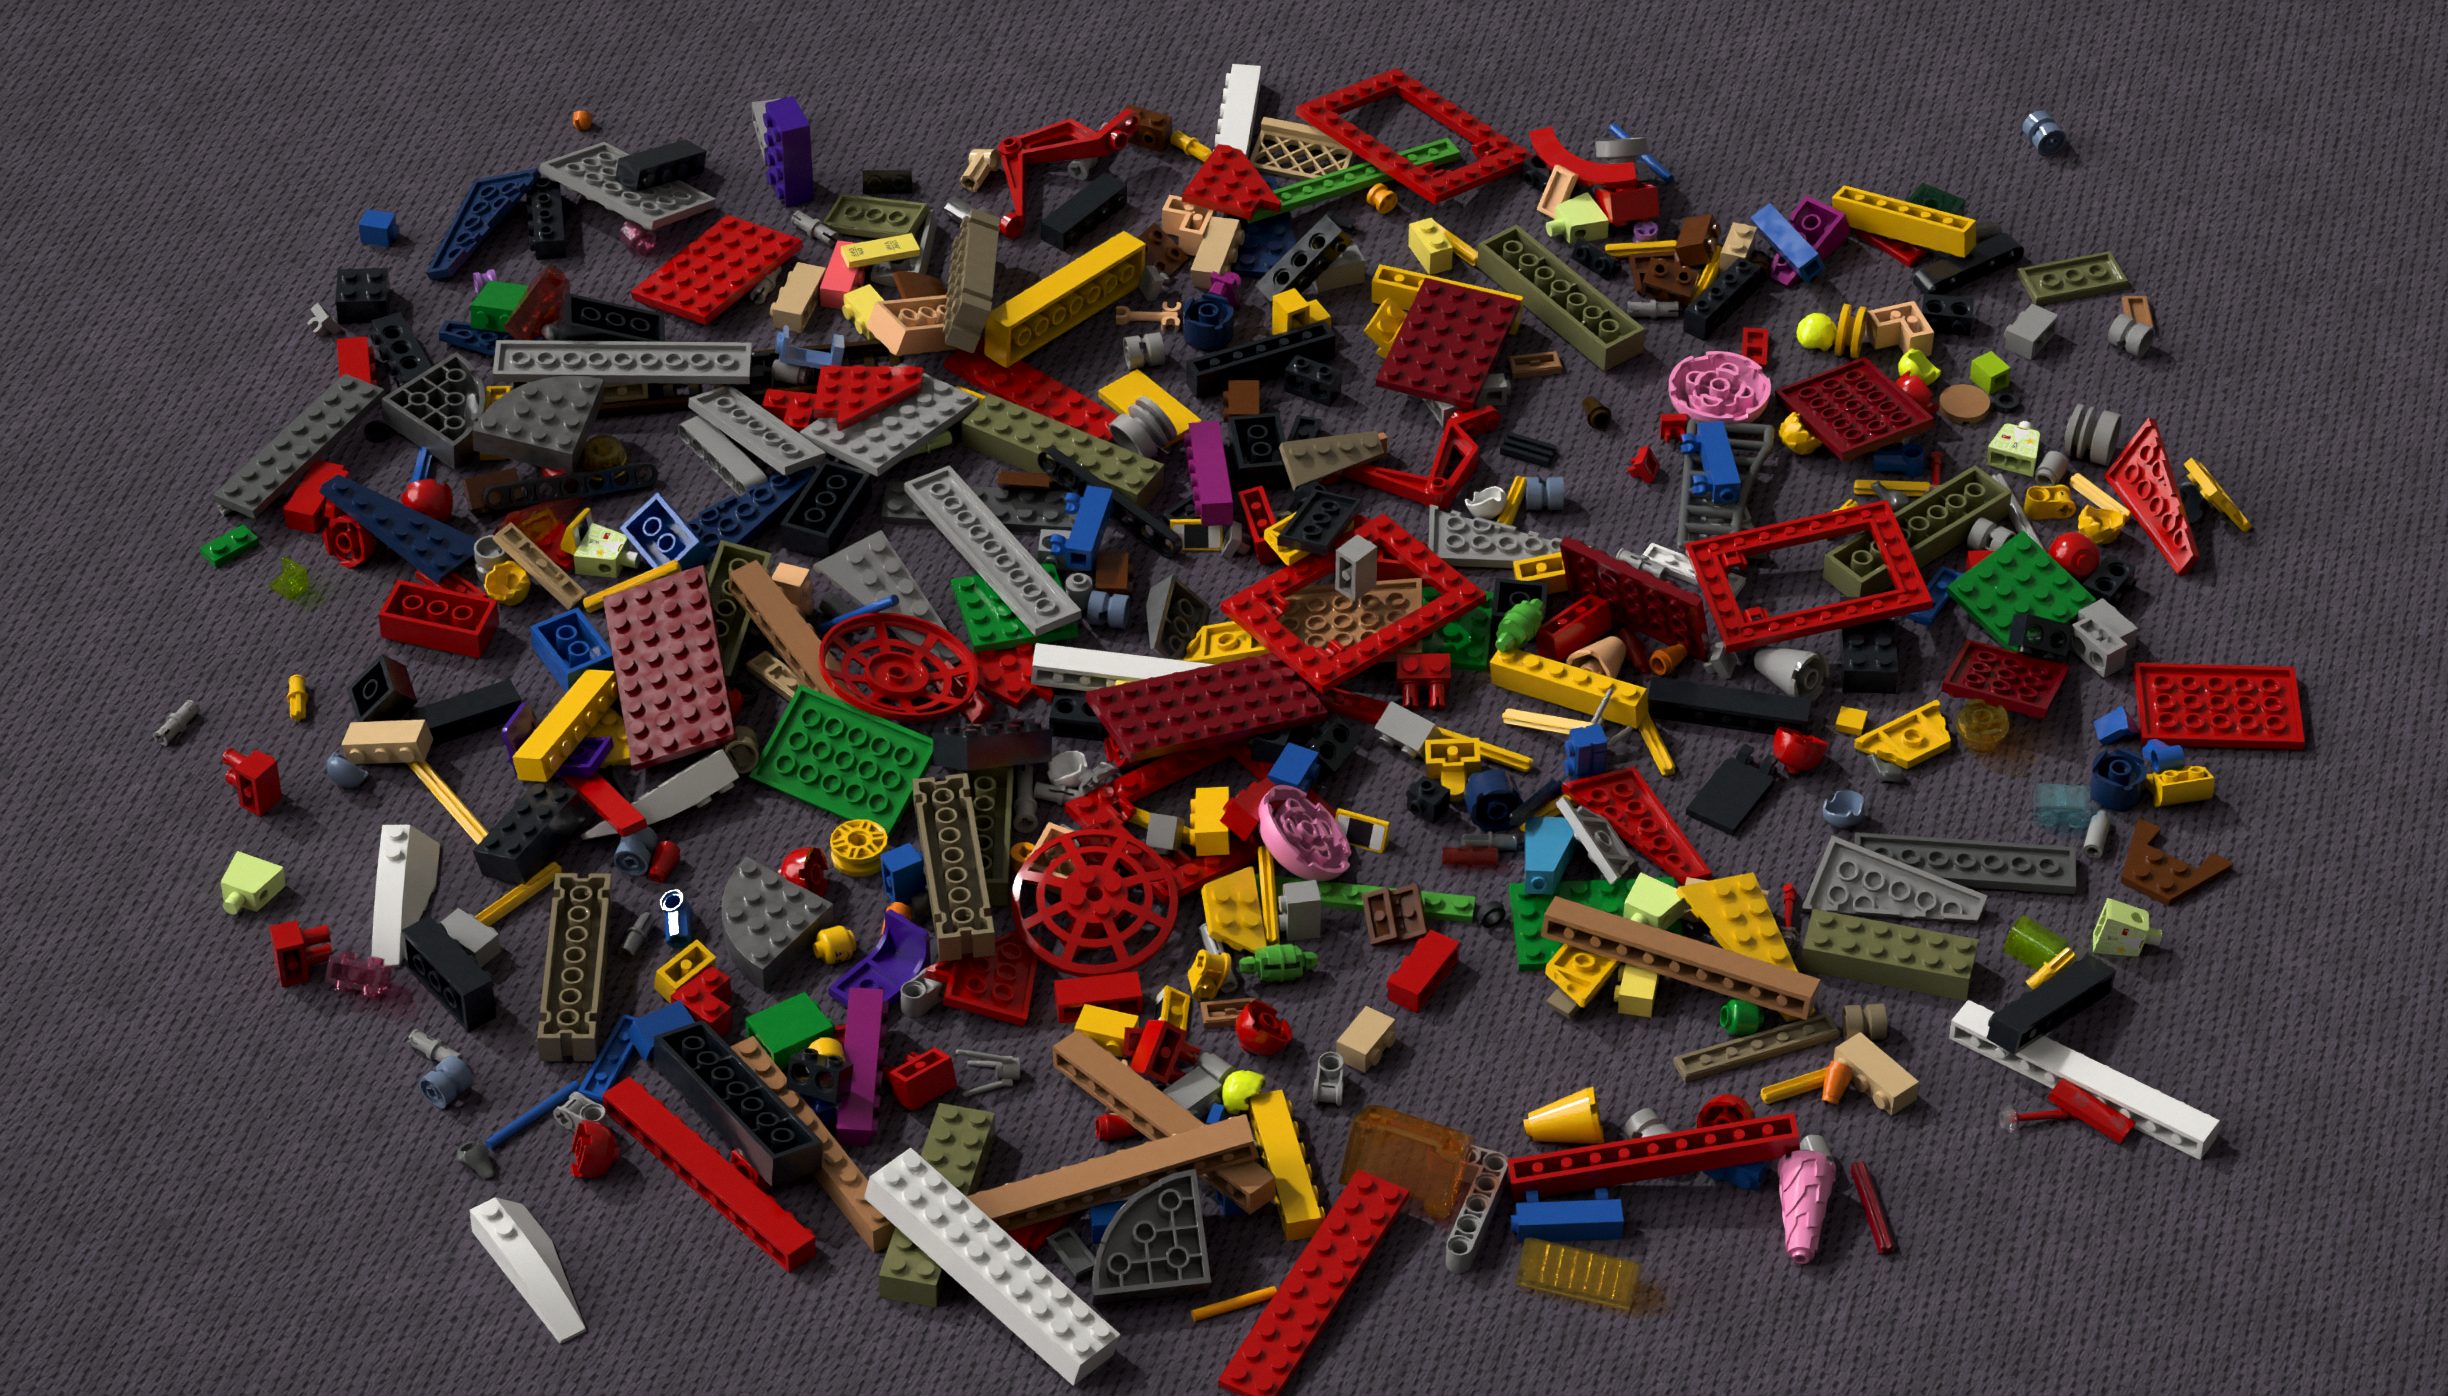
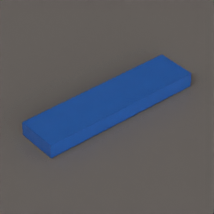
M625 1014L621 1015L577 1092L603 1106L602 1094L616 1085L636 1050L627 1035L632 1022L639 1018Z

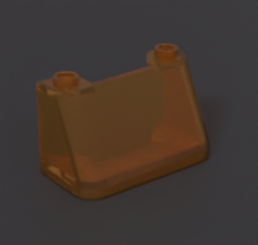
M1369 1105L1351 1122L1339 1184L1347 1186L1359 1169L1410 1190V1197L1425 1201L1423 1208L1428 1212V1215L1434 1218L1447 1219L1452 1212L1475 1139L1465 1132L1391 1108Z

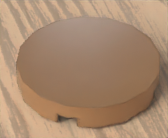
M1953 385L1946 388L1940 395V412L1947 420L1954 423L1963 424V421H1970L1969 424H1975L1984 420L1988 415L1990 399L1982 389L1973 385Z

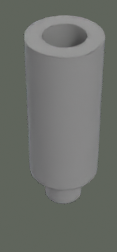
M2098 811L2097 815L2091 818L2083 847L2085 856L2097 859L2102 856L2110 827V820L2105 811Z

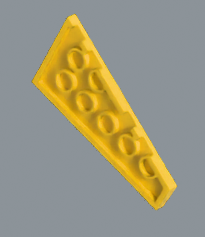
M1754 872L1677 888L1676 894L1681 900L1685 899L1692 907L1691 912L1697 919L1701 917L1711 929L1710 934L1723 949L1798 972ZM1813 1007V1009H1812V1011H1811L1809 1017L1813 1016V1014H1814V1012H1815L1814 1007ZM1779 1012L1787 1022L1801 1019Z

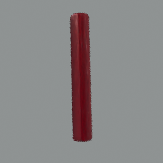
M1863 1161L1854 1162L1851 1165V1174L1877 1250L1881 1255L1891 1254L1894 1251V1243L1867 1165Z

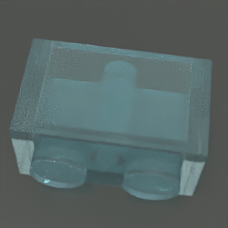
M2035 783L2033 825L2088 828L2091 812L2090 786Z

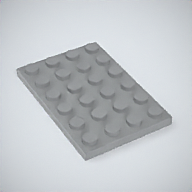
M606 142L543 162L540 165L539 172L548 176L550 180L567 186L571 191H577L585 195L588 200L596 201L604 205L606 209L616 211L623 215L625 219L633 220L647 230H656L678 220L703 213L715 206V198L680 180L639 192H634L615 181L618 159L629 154Z
M901 363L896 367H905L908 365ZM923 373L921 391L842 431L837 430L838 418H819L800 431V435L826 453L878 477L971 413L979 404V398Z

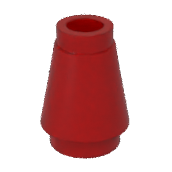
M662 841L660 845L655 847L648 874L652 881L663 883L664 879L680 860V848L676 844Z
M1104 1113L1103 1116L1096 1117L1097 1139H1104V1142L1135 1136L1139 1133L1136 1128L1121 1116Z

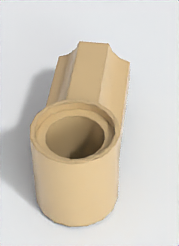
M973 149L969 154V166L959 180L962 187L969 191L977 192L989 172L999 169L1001 165L999 151L996 149Z

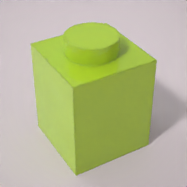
M1990 351L1972 360L1970 379L1988 395H1991L2009 386L2011 367Z

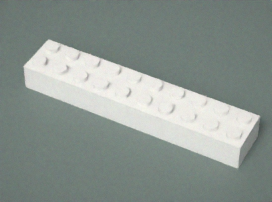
M909 1148L870 1176L864 1198L1073 1386L1114 1355L1120 1334L912 1148Z

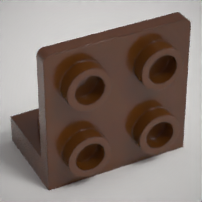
M1155 222L1137 237V239L1146 243L1145 266H1155L1159 273H1165L1168 277L1188 259V256Z

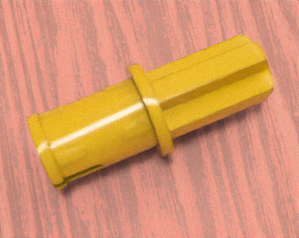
M1179 130L1175 131L1170 137L1172 145L1182 149L1186 155H1193L1203 162L1212 153L1211 149L1200 144L1197 138H1190Z
M293 675L288 681L289 693L287 695V702L290 704V717L294 718L296 722H300V719H305L306 703L308 702V694L305 692L306 679L302 675Z
M2069 947L2065 948L2048 964L2043 962L2044 966L2025 982L2034 990L2042 982L2050 980L2058 972L2067 968L2076 960V954Z

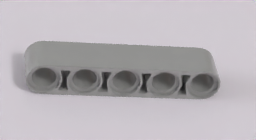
M697 415L678 425L677 429L681 440L739 496L747 493V488L753 485L760 487L768 483L766 475L717 427L702 416Z

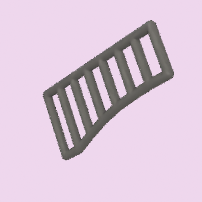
M1690 419L1687 423V433L1697 436L1698 423H1704L1705 421ZM1751 423L1724 424L1726 432L1764 435L1763 442L1728 439L1733 450L1759 452L1756 458L1734 457L1736 467L1749 468L1746 475L1738 474L1741 482L1739 502L1735 503L1734 509L1691 505V498L1712 500L1710 492L1703 496H1694L1693 476H1706L1704 471H1694V464H1702L1700 454L1694 452L1684 456L1677 534V548L1679 550L1685 551V543L1694 542L1688 540V533L1722 536L1741 531L1749 492L1762 465L1773 449L1775 429L1772 425ZM1700 516L1732 519L1731 526L1689 523V517Z

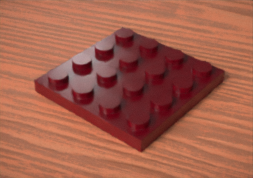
M1967 639L1942 682L1941 692L1948 693L1949 696L1954 698L1963 697L1971 699L1977 704H1990L1998 706L2004 711H2017L2031 718L2045 719L2068 676L2070 666Z

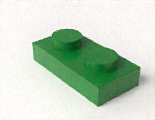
M241 525L200 547V552L216 568L259 545V540L246 526Z

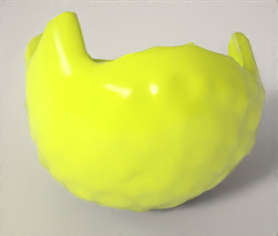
M1812 313L1799 322L1796 331L1797 339L1805 348H1820L1825 352L1835 344L1837 327L1829 316L1822 313Z
M1909 350L1898 363L1900 377L1907 371H1911L1910 377L1916 374L1926 386L1933 383L1941 375V370L1937 369L1920 350Z
M1243 1070L1230 1074L1226 1078L1222 1090L1223 1105H1225L1226 1110L1234 1115H1238L1240 1110H1248L1249 1105L1247 1103H1249V1097L1257 1095L1261 1088H1265V1077L1252 1071Z

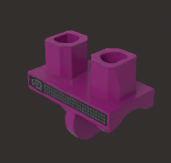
M1213 271L1210 276L1212 287L1209 290V294L1225 297L1229 301V305L1237 310L1240 307L1238 290L1241 287L1240 276L1236 273L1228 272L1221 277L1218 272Z

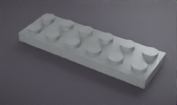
M730 384L689 398L688 407L784 476L812 467L825 459V451Z

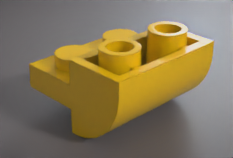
M1390 297L1382 302L1363 331L1379 346L1376 354L1385 359L1407 316V313Z
M2184 766L2183 769L2168 770L2161 773H2155L2154 771L2153 774H2147L2145 787L2153 794V804L2155 807L2210 799L2214 792V777L2205 767Z

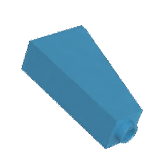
M1531 817L1525 822V894L1553 895L1579 846V841L1575 838L1574 830L1566 818Z

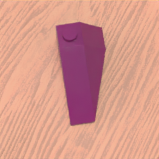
M1807 195L1794 209L1789 219L1790 224L1816 250L1821 260H1824L1834 252L1851 232L1845 213ZM1776 252L1770 268L1771 274L1769 279L1789 288L1801 277Z

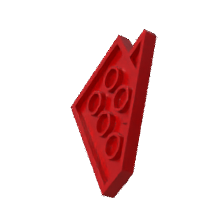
M1218 144L1182 193V202L1249 220L1252 219L1259 208L1275 212L1281 211L1280 200L1243 151L1229 145Z
M821 366L813 409L814 418H838L837 430L842 431L921 391L924 376L923 367Z
M1036 644L1016 645L1015 648L997 651L993 649L981 651L978 654H974V651L971 652L978 668L976 689L1016 709L1032 694L1050 703L1054 699L1052 687L1031 685L1032 664Z
M1017 931L995 939V956L973 958V953L962 954L961 960L938 962L926 968L924 978L947 984L943 1005L1022 1027L1025 1026L1038 959L1025 947ZM1031 935L1041 945L1042 938Z

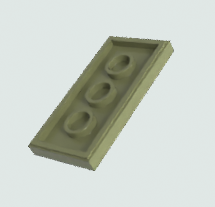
M841 194L824 219L823 225L838 232V234L880 239L911 233L914 236L930 212V208L927 203Z
M2111 251L2019 268L2017 271L2020 281L2036 306L2127 289L2129 287V281Z

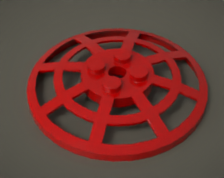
M879 612L850 617L833 626L823 637L819 648V669L825 682L833 692L854 707L886 719L920 722L947 717L967 705L973 697L978 683L976 661L963 642L942 627L909 615ZM866 627H875L877 639L864 641L853 647L841 638L849 632ZM886 627L912 630L926 635L927 638L920 646L903 640L888 639ZM938 641L950 649L960 659L963 666L948 669L944 662L930 650ZM832 644L845 653L841 661V672L827 669L825 666L826 655ZM891 648L904 649L914 654L911 656L902 652L891 651ZM869 649H880V653L871 656L869 659L860 654ZM924 658L927 659L939 672L928 673L927 668L921 661ZM852 660L865 668L864 675L849 674V665ZM967 674L968 690L965 697L962 699L948 697L952 688V678ZM834 679L844 681L849 690L858 698L844 690ZM943 680V689L940 694L926 690L928 682ZM853 683L866 684L873 692L866 696ZM920 696L931 700V702L913 707L910 700ZM882 698L897 700L901 707L887 705L878 701ZM941 703L951 705L947 708L932 712L917 713L932 709Z
M1077 830L1046 842L1024 862L1012 888V919L1017 934L1025 947L1037 959L1055 970L1077 977L1126 973L1154 957L1169 939L1177 920V886L1172 872L1165 861L1141 840L1112 830ZM1085 837L1116 839L1112 848L1104 846L1077 848L1072 840ZM1127 843L1136 846L1150 855L1161 869L1145 872L1135 859L1122 851ZM1059 844L1065 849L1066 853L1052 861L1043 873L1028 871L1032 863L1049 849ZM1097 853L1106 854L1107 857L1102 866H1087L1081 855ZM1069 859L1071 860L1076 870L1066 879L1052 875L1061 864ZM1120 859L1130 865L1137 874L1122 878L1113 868L1117 860ZM1167 881L1170 903L1166 919L1151 911L1153 904L1151 882ZM1022 882L1038 883L1036 891L1038 912L1023 920L1019 903ZM1143 884L1145 894L1143 907L1128 901L1127 888ZM1046 885L1061 889V901L1046 908L1044 899ZM1097 892L1102 895V898L1098 901H1091L1087 896L1090 893ZM1065 912L1066 916L1075 923L1071 934L1060 928L1052 920V917ZM1124 912L1138 917L1130 927L1121 933L1118 932L1115 922L1122 917ZM1146 921L1161 929L1148 946L1131 957L1128 956L1123 942L1134 936L1144 926ZM1043 922L1053 935L1067 943L1061 958L1043 948L1031 936L1028 930ZM1085 928H1104L1108 936L1102 939L1081 938ZM1112 946L1118 960L1114 963L1100 965L1072 962L1077 947L1099 949Z

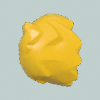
M1796 412L1790 414L1781 423L1780 430H1778L1783 444L1794 453L1800 455L1814 452L1822 444L1802 424L1801 416L1796 414Z
M2088 504L2082 509L2078 518L2079 532L2088 535L2096 544L2101 545L2115 540L2125 525V516H2122L2120 511L2103 508L2096 509Z
M507 561L496 564L493 570L486 575L484 588L492 599L497 600V603L512 606L521 603L526 598L531 584L528 573L518 563Z

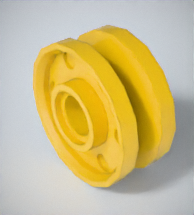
M1844 304L1837 328L1835 356L1842 357L1846 346H1850L1851 358L1858 359L1865 333L1867 307L1860 306L1856 317L1851 316V305Z
M860 819L847 821L838 826L831 834L830 839L831 859L834 867L841 873L851 877L870 876L882 870L880 855L889 851L887 847L888 836L885 829L878 823Z

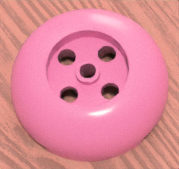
M1709 351L1706 352V356L1697 358L1693 356L1687 357L1674 367L1669 377V396L1679 414L1686 413L1687 421L1697 419L1705 422L1723 421L1724 424L1752 423L1767 407L1771 394V382L1762 372L1763 368L1753 360L1731 352Z
M1288 785L1274 786L1263 797L1258 809L1260 818L1258 824L1259 833L1272 856L1288 871L1309 881H1329L1344 873L1350 866L1348 857L1351 855V850L1343 830L1334 817L1320 803L1315 806L1305 798L1307 793ZM1275 800H1286L1272 814L1274 810L1272 809V806L1268 803Z

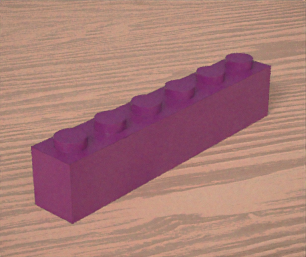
M1219 421L1188 423L1189 433H1184V446L1186 448L1191 489L1193 491V503H1195V516H1200L1202 526L1233 525V500Z
M853 987L849 989L844 1055L845 1061L854 1065L850 1097L839 1102L836 1141L839 1145L871 1146L872 1136H877L878 1119L873 1118L874 1112L880 1111L881 1095L875 1094L876 1088H882L883 1071H878V1065H884L885 1048L880 1047V1041H886L887 1024H882V1018H888L889 1001H883V989Z

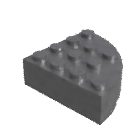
M458 352L382 398L383 422L421 448L425 447L430 454L454 470L473 454V429L481 415L486 411L485 391L482 380L476 375L474 367Z
M558 376L530 382L507 392L492 403L476 423L473 429V450L552 470L573 473L604 400V379L590 376Z
M746 856L733 871L725 886L722 897L723 938L727 953L740 969V973L749 982L765 991L813 946L818 932L834 927L833 904L809 890L791 883L785 877Z
M1196 1169L1173 1173L1159 1179L1158 1182L1134 1194L1117 1211L1104 1232L1096 1254L1092 1277V1304L1209 1291L1211 1278Z

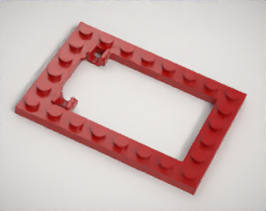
M1397 68L1296 107L1295 115L1434 205L1523 169V162L1533 156L1524 147L1518 146L1509 140L1508 137L1499 134L1489 125L1477 120L1472 114L1466 113L1454 103L1447 101L1437 92L1428 89L1420 81L1414 80ZM1392 94H1397L1474 143L1471 150L1480 160L1454 171H1445L1443 169L1434 171L1435 164L1432 162L1417 167L1407 158L1400 156L1391 150L1390 147L1375 140L1373 136L1366 134L1339 115Z
M1888 500L1685 543V552L1726 654L1933 609L1931 596ZM1870 530L1896 588L1894 591L1769 617L1766 608L1755 607L1745 610L1744 613L1742 610H1739L1727 579L1733 566H1738L1740 571L1748 569L1745 556ZM1759 617L1760 620L1752 621V618Z
M1383 513L1343 535L1327 556L1311 553L1221 602V611L1323 694L1486 602V593ZM1357 534L1377 547L1382 546L1442 594L1439 598L1347 649L1335 639L1328 642L1326 650L1321 647L1315 648L1313 645L1308 646L1277 621L1279 617L1286 614L1287 610L1290 609V602L1285 598L1335 571L1336 550Z
M1249 737L1172 753L1098 787L1084 796L1065 803V812L1083 829L1099 821L1104 830H1112L1134 837L1123 827V823L1132 819L1133 815L1137 813V808L1131 804L1132 802L1231 755L1259 781L1268 777L1274 764L1251 760L1252 749L1248 748ZM1309 788L1305 798L1315 806L1320 803L1335 819L1336 811ZM1257 832L1246 841L1240 837L1231 841L1230 855L1200 856L1192 860L1181 849L1174 851V856L1171 860L1166 856L1161 858L1172 872L1179 899L1220 876L1222 878L1257 861L1258 848L1265 846L1260 833ZM1109 838V841L1112 846L1115 843L1116 839ZM1127 843L1122 851L1135 859L1145 872L1161 869L1150 855L1136 846ZM1120 859L1117 860L1132 875L1137 874L1130 865ZM1167 881L1151 882L1153 894L1165 905L1169 904L1170 895Z

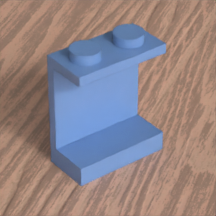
M784 325L783 333H777L775 353L779 354V362L821 369V366H841L844 353L843 335L834 334L831 352L827 353L788 346L789 326Z

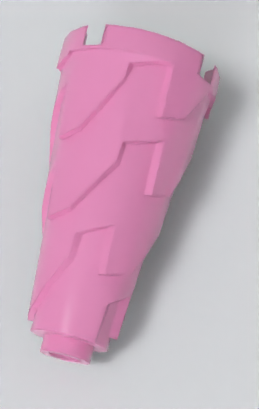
M1811 1150L1792 1151L1791 1158L1787 1160L1785 1158L1786 1154L1783 1155L1778 1162L1777 1172L1785 1227L1786 1252L1795 1263L1806 1264L1815 1257V1252H1818L1822 1222L1825 1218L1832 1185L1835 1182L1836 1165L1833 1160L1829 1164L1825 1154Z

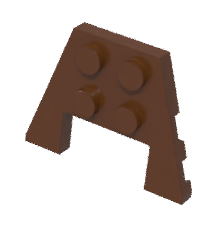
M2139 818L2121 876V883L2170 906L2195 892V889L2199 886L2213 882L2222 873H2229L2233 868V862L2211 852L2199 868L2186 864L2182 860H2178L2159 849L2151 847V844L2160 835L2161 827Z

